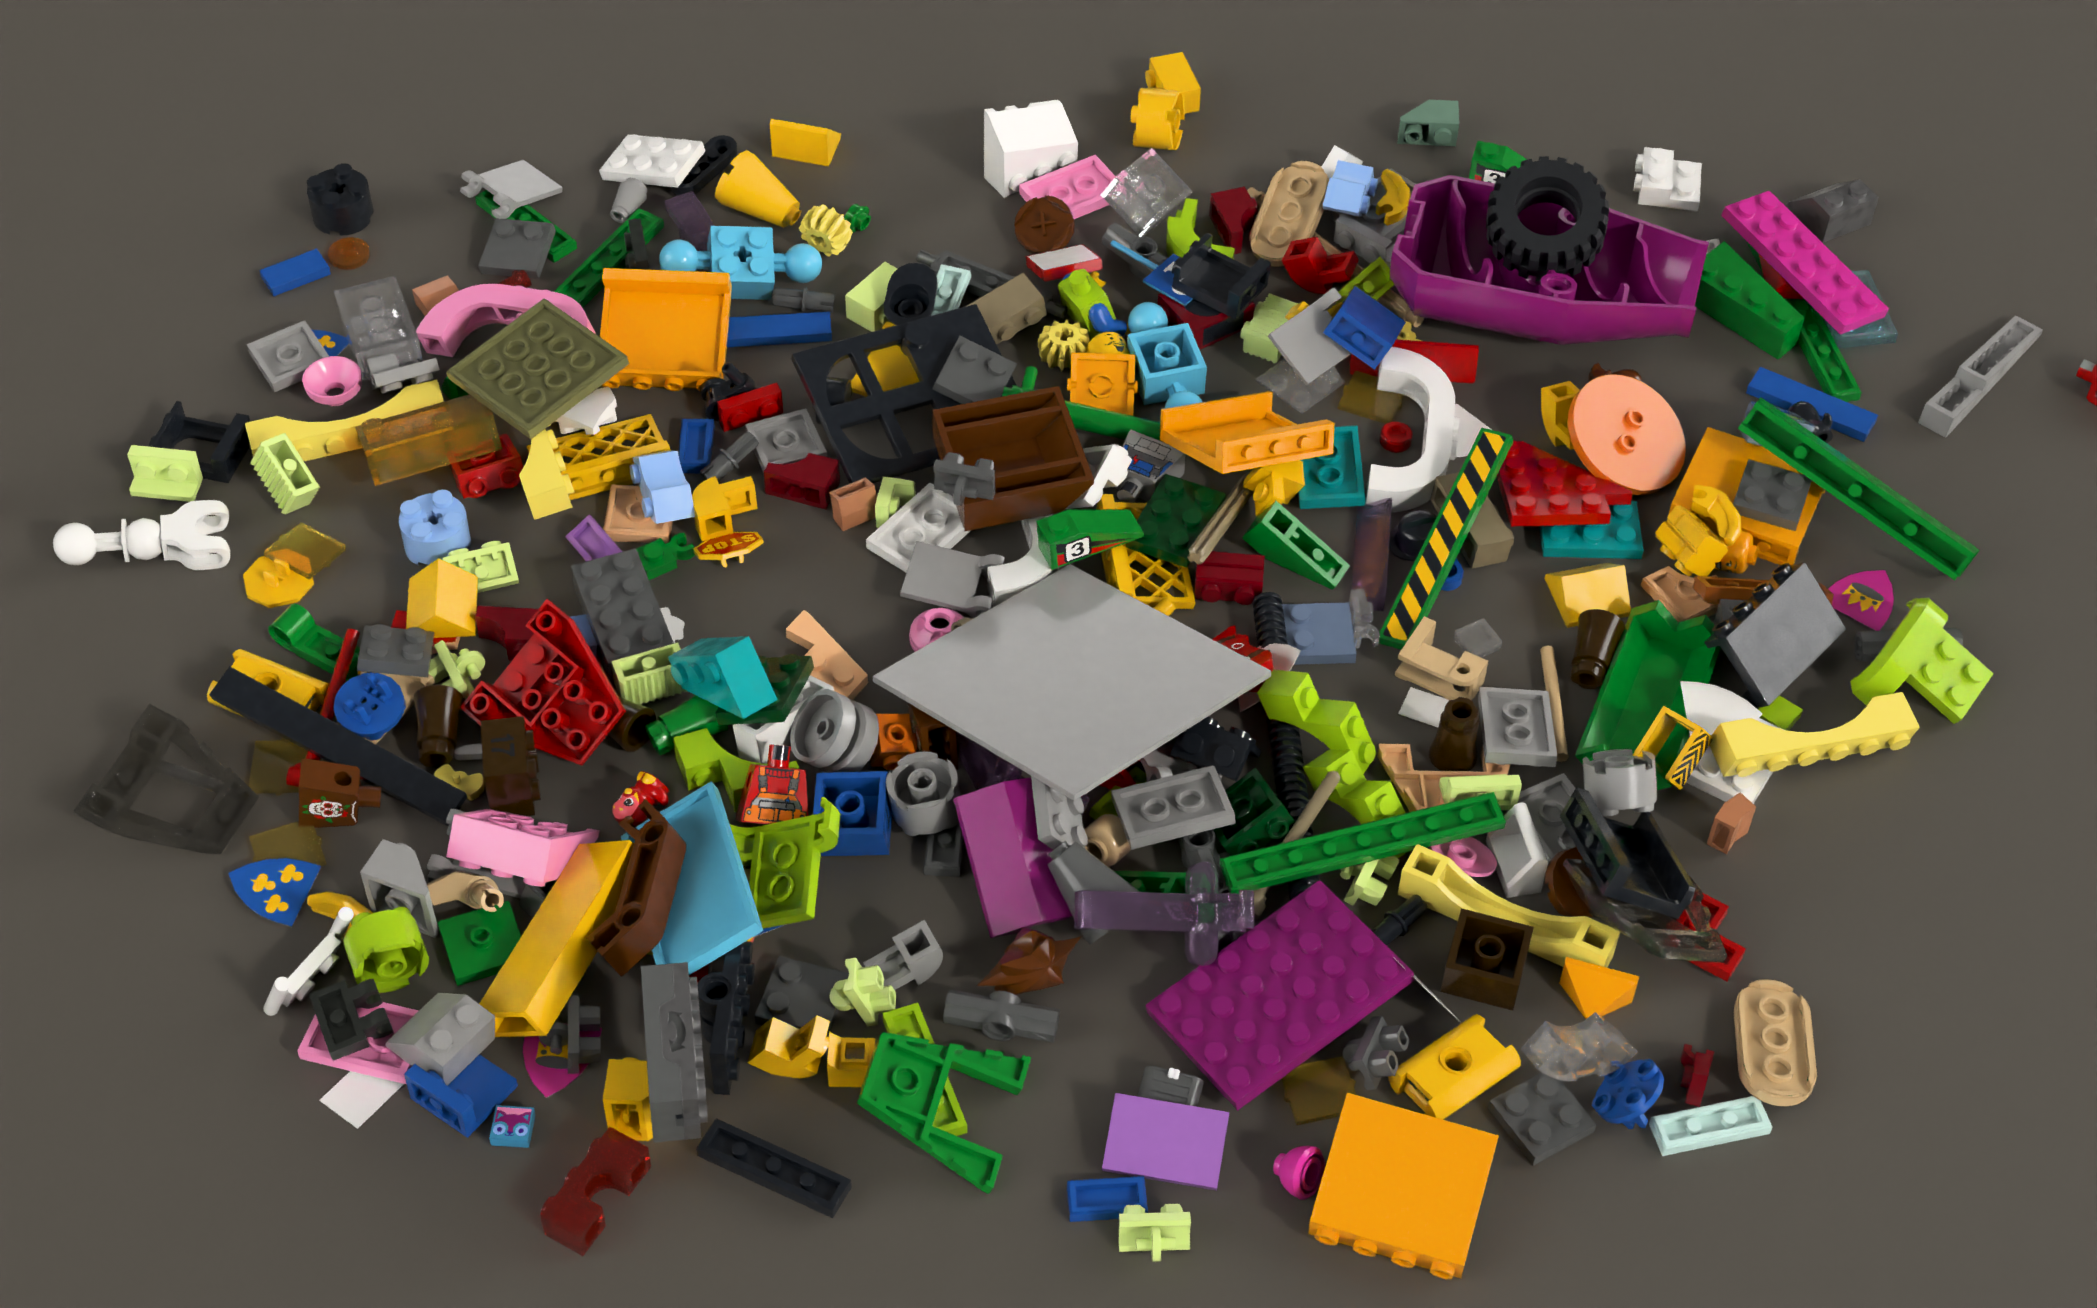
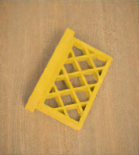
M651 414L599 427L600 431L595 435H586V432L582 431L556 438L559 448L553 449V452L560 451L562 457L573 458L570 463L564 462L566 470L561 472V475H569L575 492L569 494L570 500L608 491L611 485H631L633 482L630 475V465L634 464L633 457L670 450L667 440H663ZM648 427L644 434L633 432L636 429ZM609 436L616 437L612 442L602 440ZM625 440L636 442L632 447L622 445ZM578 444L585 445L581 450L571 448ZM531 445L526 446L528 455L531 449ZM594 448L604 450L601 455L591 453Z
M1103 494L1097 503L1096 510L1130 509L1134 517L1138 519L1147 503L1115 502L1113 494ZM1126 543L1101 552L1107 584L1152 608L1166 596L1177 609H1194L1196 602L1188 567L1171 563L1179 570L1173 575L1161 567L1166 562L1165 560L1158 559L1154 562L1141 552L1126 548ZM1136 560L1148 569L1140 574L1131 568L1130 564ZM1155 573L1166 582L1159 587L1147 578ZM1141 585L1153 594L1150 597L1136 596L1135 589ZM1171 586H1174L1184 593V597H1174L1166 591Z

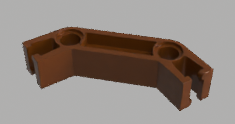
M646 799L638 807L649 818V822L640 830L633 825L635 820L631 816L625 817L619 823L634 841V846L616 910L586 937L621 977L661 941L686 853V843L683 838Z

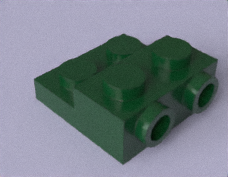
M1254 768L1225 790L1235 813L1236 824L1216 828L1213 831L1230 856L1261 849L1272 839L1283 838L1288 833L1289 827L1295 823V820L1263 776Z

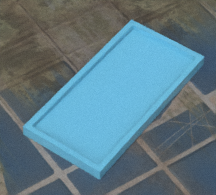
M712 781L660 812L685 841L686 853L664 935L661 941L652 949L656 965L688 962L689 975L763 931L719 789ZM646 820L645 822L636 826V828L640 830L650 820ZM627 833L621 836V840H631L634 843Z

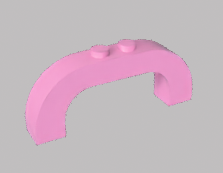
M480 284L457 291L435 305L421 321L415 334L426 353L453 357L462 341L472 331L484 325L494 323L509 325L544 298L596 334L582 306L567 295L549 290L525 288L523 286Z

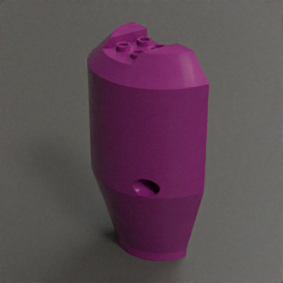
M1447 175L1414 185L1409 199L1404 235L1398 234L1390 265V279L1414 316L1558 345L1665 336L1689 338L1697 308L1695 307L1709 242L1685 236L1609 208L1606 236L1600 253L1595 254V260L1588 267L1582 265L1581 272L1574 276H1571L1569 273H1556L1552 269L1548 270L1541 281H1536L1537 277L1529 275L1528 279L1518 276V270L1509 271L1503 266L1504 259H1496L1492 253L1493 246L1488 244L1486 229L1488 200L1490 193L1494 191L1495 183ZM1546 202L1528 206L1517 216L1520 222L1530 231L1548 236L1564 233L1577 223L1574 216L1567 209L1560 205Z

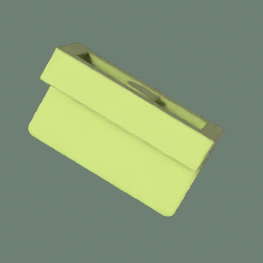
M1519 775L1441 777L1439 787L1444 804L1494 792L1501 810H1510L1519 801L1522 783Z

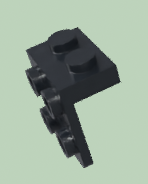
M1206 717L1178 735L1170 754L1201 768L1214 765L1218 775L1237 782L1248 755L1259 758L1262 751L1255 745L1256 740L1251 738L1249 733L1232 726L1228 732L1224 730V727L1218 725V721Z

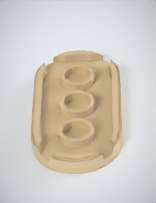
M1297 161L1291 163V166L1286 169L1283 167L1273 176L1249 235L1252 252L1258 260L1263 258L1271 262V266L1274 267L1284 266L1282 259L1291 241L1312 238L1324 211L1323 202L1329 182L1327 174L1320 165L1310 161Z
M1761 979L1749 983L1747 988L1742 989L1738 993L1734 1004L1739 1077L1747 1091L1765 1103L1775 1106L1797 1105L1810 1096L1817 1079L1810 1007L1802 995L1799 998L1792 992L1794 988L1776 980Z

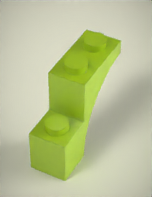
M1273 670L1271 672V677L1266 679L1257 692L1268 718L1299 727L1319 739L1330 749L1352 750L1364 774L1370 763L1373 762L1377 752L1356 703L1320 699L1307 672Z
M707 728L673 738L676 760L688 791L702 787L711 781L713 783L722 781L733 809L737 812L750 764H767L750 762L730 754L713 739ZM797 761L789 762L790 768H799Z
M1329 749L1303 766L1314 791L1317 790L1328 772H1338L1340 781L1328 800L1344 808L1361 824L1406 813L1391 781L1366 780L1352 750ZM1403 853V854H1398V855H1394V856L1397 857V858H1399V857H1401L1402 855H1404L1405 853Z

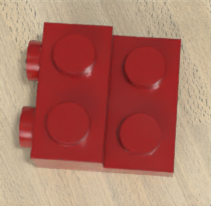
M507 433L444 451L447 464L454 474L457 488L463 499L468 497L479 498L486 495L488 491L498 488H513L521 482L519 474L523 469L522 459Z

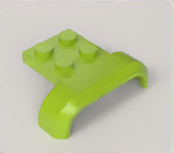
M1914 598L1906 603V606L1910 609L1876 658L1865 670L1850 681L1852 693L1867 705L1873 697L1893 694L1906 681L1955 724L1963 719L1994 673L1943 629L1948 620V614L1930 598Z
M825 797L821 798L820 806L825 810L819 814L749 828L730 824L743 866H751L749 886L763 929L812 920L815 917L821 853L829 851L837 845L841 816L839 810Z

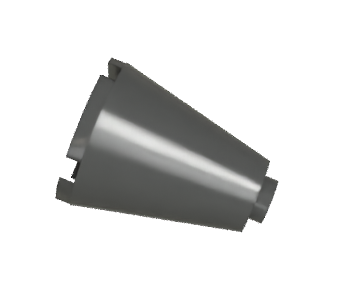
M1064 841L1048 854L1052 861L1047 865L1083 938L1089 945L1106 934L1116 923L1121 922L1145 899L1140 891L1077 842L1069 845Z

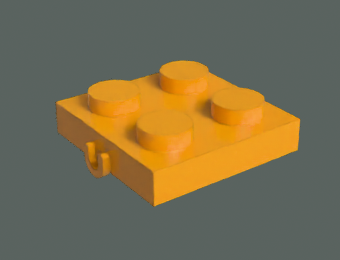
M1071 353V378H1067V391H1070V402L1133 416L1134 393L1137 394L1138 381L1135 380V355Z

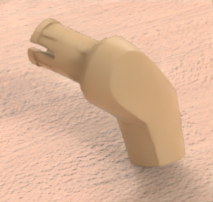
M453 871L427 883L433 906L459 900L474 909L483 908L488 912H495L497 910L494 905L501 908L504 903L503 894L498 890L497 884L486 876Z

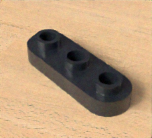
M725 135L711 138L704 145V154L678 188L671 187L672 192L680 197H691L697 194L737 156L736 141L732 137Z

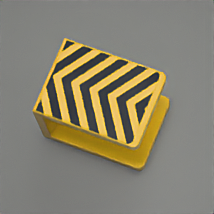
M1663 706L1636 748L1633 756L1643 757L1642 751H1647L1654 754L1656 758L1676 724L1693 732L1665 776L1666 780L1681 790L1712 742L1713 737L1701 726Z

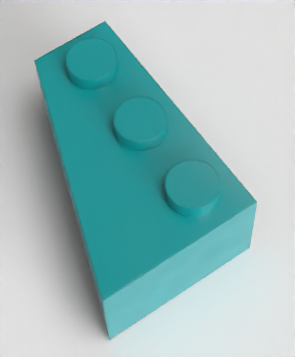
M749 636L701 638L668 656L671 663L670 671L672 677L681 685L682 689L742 719L777 701V697Z

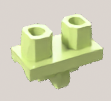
M441 640L434 645L438 655L431 659L429 675L433 676L436 683L450 676V679L441 685L457 689L463 698L467 699L474 690L469 677L478 679L481 676L480 671L485 666V659L479 651H469L467 648L460 650V656L458 657L455 653H450L446 643Z
M1390 856L1340 869L1342 870L1340 876L1343 879L1348 880L1351 875L1355 876L1343 901L1353 906L1357 899L1360 898L1376 906L1382 899L1387 885L1371 876L1374 872L1389 880L1400 859Z
M856 958L845 959V966L849 971L848 979L839 980L834 984L829 995L830 1001L840 1011L856 1009L867 1027L878 1025L879 1013L896 1008V992L891 985L884 986L883 972L878 965L863 968Z
M1165 1204L1160 1208V1213H1145V1208L1141 1205H1126L1123 1214H1119V1252L1151 1251L1152 1262L1161 1261V1251L1190 1250V1212H1183L1180 1204Z

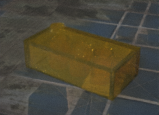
M470 394L384 419L371 418L364 421L362 425L355 427L365 462L375 486L502 449L492 411Z

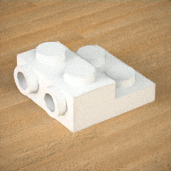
M1644 147L1643 154H1637L1635 172H1640V174L1636 173L1633 191L1639 192L1638 204L1698 211L1702 163L1674 160V150Z
M1117 444L1083 448L1094 477V484L1066 509L1093 507L1102 498L1103 488L1118 487L1125 480L1128 474L1127 468L1132 461L1127 456V450Z

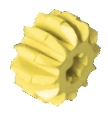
M824 204L819 207L813 206L808 210L799 227L802 233L801 238L807 241L809 245L815 247L819 253L823 252L828 257L832 254L838 255L843 251L850 241L853 232L850 229L851 223L844 220V214L837 213L834 207L828 209Z
M1067 319L1064 323L1054 320L1052 326H1044L1038 338L1041 361L1047 362L1049 368L1058 366L1061 372L1066 367L1071 368V353H1087V345L1090 342L1088 330L1081 328L1079 322L1069 324Z

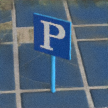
M1114 240L1111 241L1112 247L1154 270L1143 279V283L1183 306H1186L1193 300V298L1172 288L1174 278L1172 267L1179 256L1173 253L1158 266Z

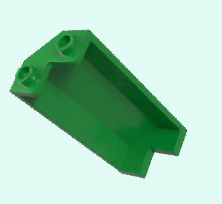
M1660 600L1631 609L1625 629L1575 754L1582 764L1583 758L1587 757L1592 761L1593 753L1600 751L1632 749L1634 753L1663 706L1687 719L1680 681L1708 684L1721 650L1720 646L1707 648L1704 643L1713 634L1712 628L1715 626L1706 614L1678 623ZM1676 724L1655 758L1657 790L1672 786L1665 779V776L1689 739V730L1679 724Z

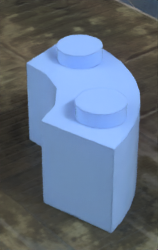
M1338 160L1333 177L1329 178L1323 209L1358 217L1362 214H1367L1370 196H1375L1378 179L1374 178L1373 167Z
M669 450L633 457L634 464L630 465V475L633 484H639L643 497L642 509L645 518L651 517L656 524L695 517L690 484L686 481L683 474L678 451Z

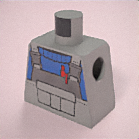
M1130 430L1123 448L1127 450V456L1132 461L1127 468L1128 474L1125 480L1118 487H1115L1119 490L1117 497L1121 502L1134 503L1137 498L1149 501L1165 474L1178 478L1183 476L1186 454L1162 441Z

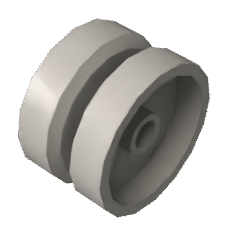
M830 689L816 691L805 700L792 723L790 734L791 750L798 760L828 773L858 772L869 761L877 745L879 735L878 717L872 708Z

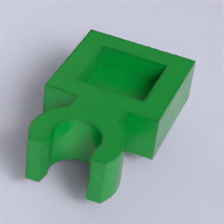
M685 533L674 535L671 541L666 544L659 538L636 549L648 580L678 568V559L688 560L695 556L693 544L681 547L687 544Z

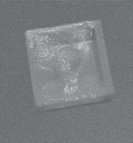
M1151 148L1118 174L1101 196L1137 235L1142 237L1148 235L1166 220L1168 216L1178 210L1193 191Z

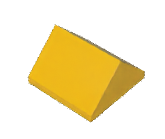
M776 119L770 120L772 157L823 166L830 165L840 142L841 133L828 128Z
M438 558L409 578L406 629L413 627L422 628L425 631L434 632V638L476 636L475 613L477 609L478 577Z
M1603 563L1545 574L1544 579L1567 628L1578 626L1579 615L1590 609L1606 610L1614 613L1619 618L1629 617L1631 606L1625 565Z

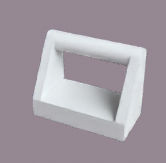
M1521 802L1515 804L1504 815L1506 821L1505 828L1488 832L1486 837L1487 846L1497 860L1496 871L1506 898L1541 893L1548 866L1546 855L1526 803Z

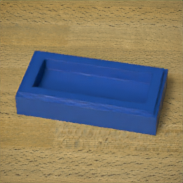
M317 248L259 270L262 280L273 296L331 274L328 264Z
M682 419L678 456L683 473L700 474V471L711 463L715 428L714 419Z
M1144 1176L1067 1181L1066 1188L1070 1222L1119 1219V1214H1123L1126 1205H1141L1145 1208V1213H1148Z

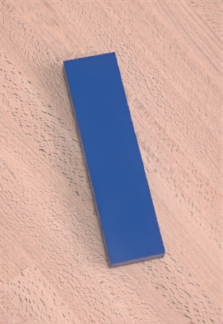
M830 311L729 317L727 347L832 341Z
M1763 367L1758 369L1746 391V394L1758 399L1763 398L1770 404L1788 410L1794 403L1800 401L1809 402L1816 408L1821 420H1823L1825 413L1831 415V429L1862 442L1866 440L1878 417L1875 413Z

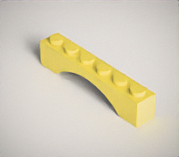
M437 379L406 386L383 405L364 414L347 419L329 422H306L273 416L245 423L253 456L261 442L286 433L303 461L450 428L446 406Z
M544 429L531 439V449L526 464L519 474L534 520L573 508L569 494L575 492L569 475H561V472L565 471L566 467L561 452H553V449L559 448L553 429L547 431Z
M1903 692L1873 697L1855 719L1840 727L1826 731L1807 733L1786 731L1766 725L1753 718L1720 723L1711 735L1713 740L1709 746L1723 777L1732 775L1746 777L1756 771L1766 769L1774 772L1789 765L1800 764V766H1808L1818 760L1829 758L1831 761H1837L1851 754L1860 753L1865 756L1885 748L1898 750L1910 743V739L1920 727Z
M1419 844L1413 849L1401 872L1398 889L1399 896L1409 899L1413 895H1419L1427 903V908L1456 921L1459 919L1462 908L1533 926L1534 929L1528 952L1564 967L1566 957L1608 968L1614 956L1620 930L1587 916L1567 917L1549 915L1513 904L1478 884L1463 872L1451 858Z

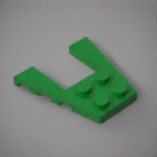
M882 1032L877 1039L857 1104L978 1189L989 1194L994 1188L1003 1155L933 1127L935 1115L950 1068L1018 1095L1023 1088L1031 1057L1022 1055L1021 1058L1003 1056L1001 1051L988 1049L985 1052L964 1049V1045L952 1043L948 1046L930 1044L928 1039Z

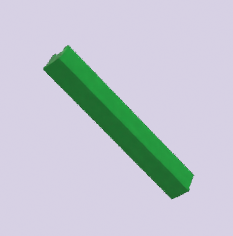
M1760 398L1755 403L1750 413L1738 427L1740 431L1954 581L1957 577L1961 576L1980 551L1763 398Z

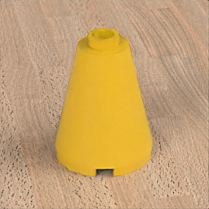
M746 150L736 156L730 163L734 166L730 174L728 175L724 172L720 177L714 195L715 199L721 205L783 228L788 225H794L801 215L799 201L755 154Z

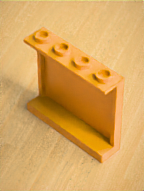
M603 268L602 281L605 290L600 337L624 353L629 361L625 368L602 384L603 387L609 386L613 389L619 386H633L640 390H647L651 387H664L671 391L693 388L700 391L702 384L707 380L713 378L724 380L722 367L726 363L732 293L729 273Z
M1267 391L1161 409L1160 441L1217 472L1225 474L1333 454L1335 423L1326 419L1296 424L1272 412L1273 392Z
M1707 427L1671 503L1669 514L1675 506L1681 505L1698 515L1717 534L1715 521L1708 516L1705 518L1691 510L1695 485L1710 486L1724 492L1733 504L1748 459L1795 473H1802L1763 446L1747 443L1743 438ZM1811 482L1796 531L1741 516V531L1751 533L1753 536V545L1759 546L1758 558L1778 565L1789 563L1790 566L1794 565L1799 547L1821 496L1826 491L1815 482Z
M1347 1093L1310 1218L1308 1234L1314 1235L1317 1241L1327 1245L1341 1243L1352 1246L1355 1252L1364 1256L1373 1257L1379 1254L1389 1257L1393 1263L1402 1267L1413 1268L1416 1265L1430 1269V1273L1439 1278L1452 1279L1453 1276L1461 1278L1499 1135Z

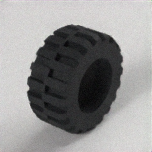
M1539 156V161L1534 162L1529 158L1521 161L1519 168L1515 165L1506 170L1505 177H1499L1494 184V191L1490 193L1488 200L1487 240L1488 244L1493 246L1492 253L1496 259H1504L1503 266L1509 271L1518 270V276L1528 279L1529 275L1537 277L1536 281H1541L1548 270L1553 269L1556 273H1569L1571 276H1574L1581 272L1582 265L1588 267L1595 260V254H1599L1603 247L1609 214V202L1605 199V189L1601 184L1596 185L1597 177L1592 172H1583L1584 166L1577 162H1574L1572 165L1567 163L1566 158L1558 157L1557 160H1549V156ZM1546 202L1554 203L1567 209L1574 216L1577 223L1564 233L1548 236L1530 231L1520 222L1517 216L1528 206Z

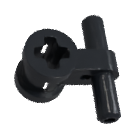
M730 362L722 367V373L729 378L728 381L713 378L704 382L700 388L701 396L706 401V416L709 419H714V421H719L717 401L757 389L754 380L746 373H741Z

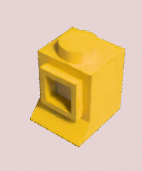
M829 1032L827 1055L829 1087H862L875 1048V1038L839 1037Z

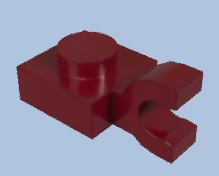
M1684 1044L1680 1059L1681 1064L1684 1066L1680 1087L1687 1088L1685 1103L1700 1107L1714 1051L1707 1049L1705 1054L1700 1052L1694 1054L1691 1051L1692 1045Z

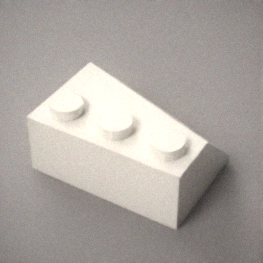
M1059 100L1030 103L1027 108L1019 109L1015 105L1006 106L1003 111H995L993 108L984 109V178L1004 198L1019 192L1020 184L1077 162L1078 141L1064 107Z

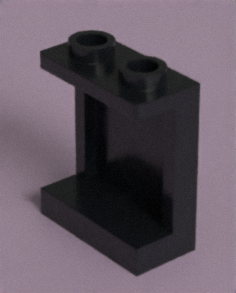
M1206 233L1199 241L1195 240L1192 243L1189 251L1183 257H1179L1172 267V274H1174L1172 288L1237 319L1267 287L1271 262L1260 258L1250 268L1212 249L1213 235Z

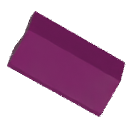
M1031 777L1004 781L954 798L956 812L990 939L1017 934L1022 928L1029 929L1035 925L1066 920L1072 917L1047 865L1052 861L1048 854L1053 849L1038 840Z

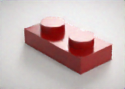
M778 383L717 401L719 424L724 432L783 413L782 390Z

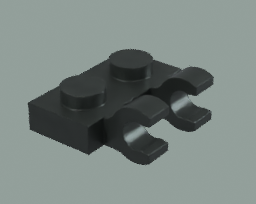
M641 218L628 220L630 233H624L626 252H631L625 257L626 269L649 270Z
M374 979L365 980L351 988H348L344 980L309 994L333 1061L368 1048L367 1037L383 1038L393 1033L385 1008L376 1009L360 1018L356 1011V1008L370 1009L383 1003Z

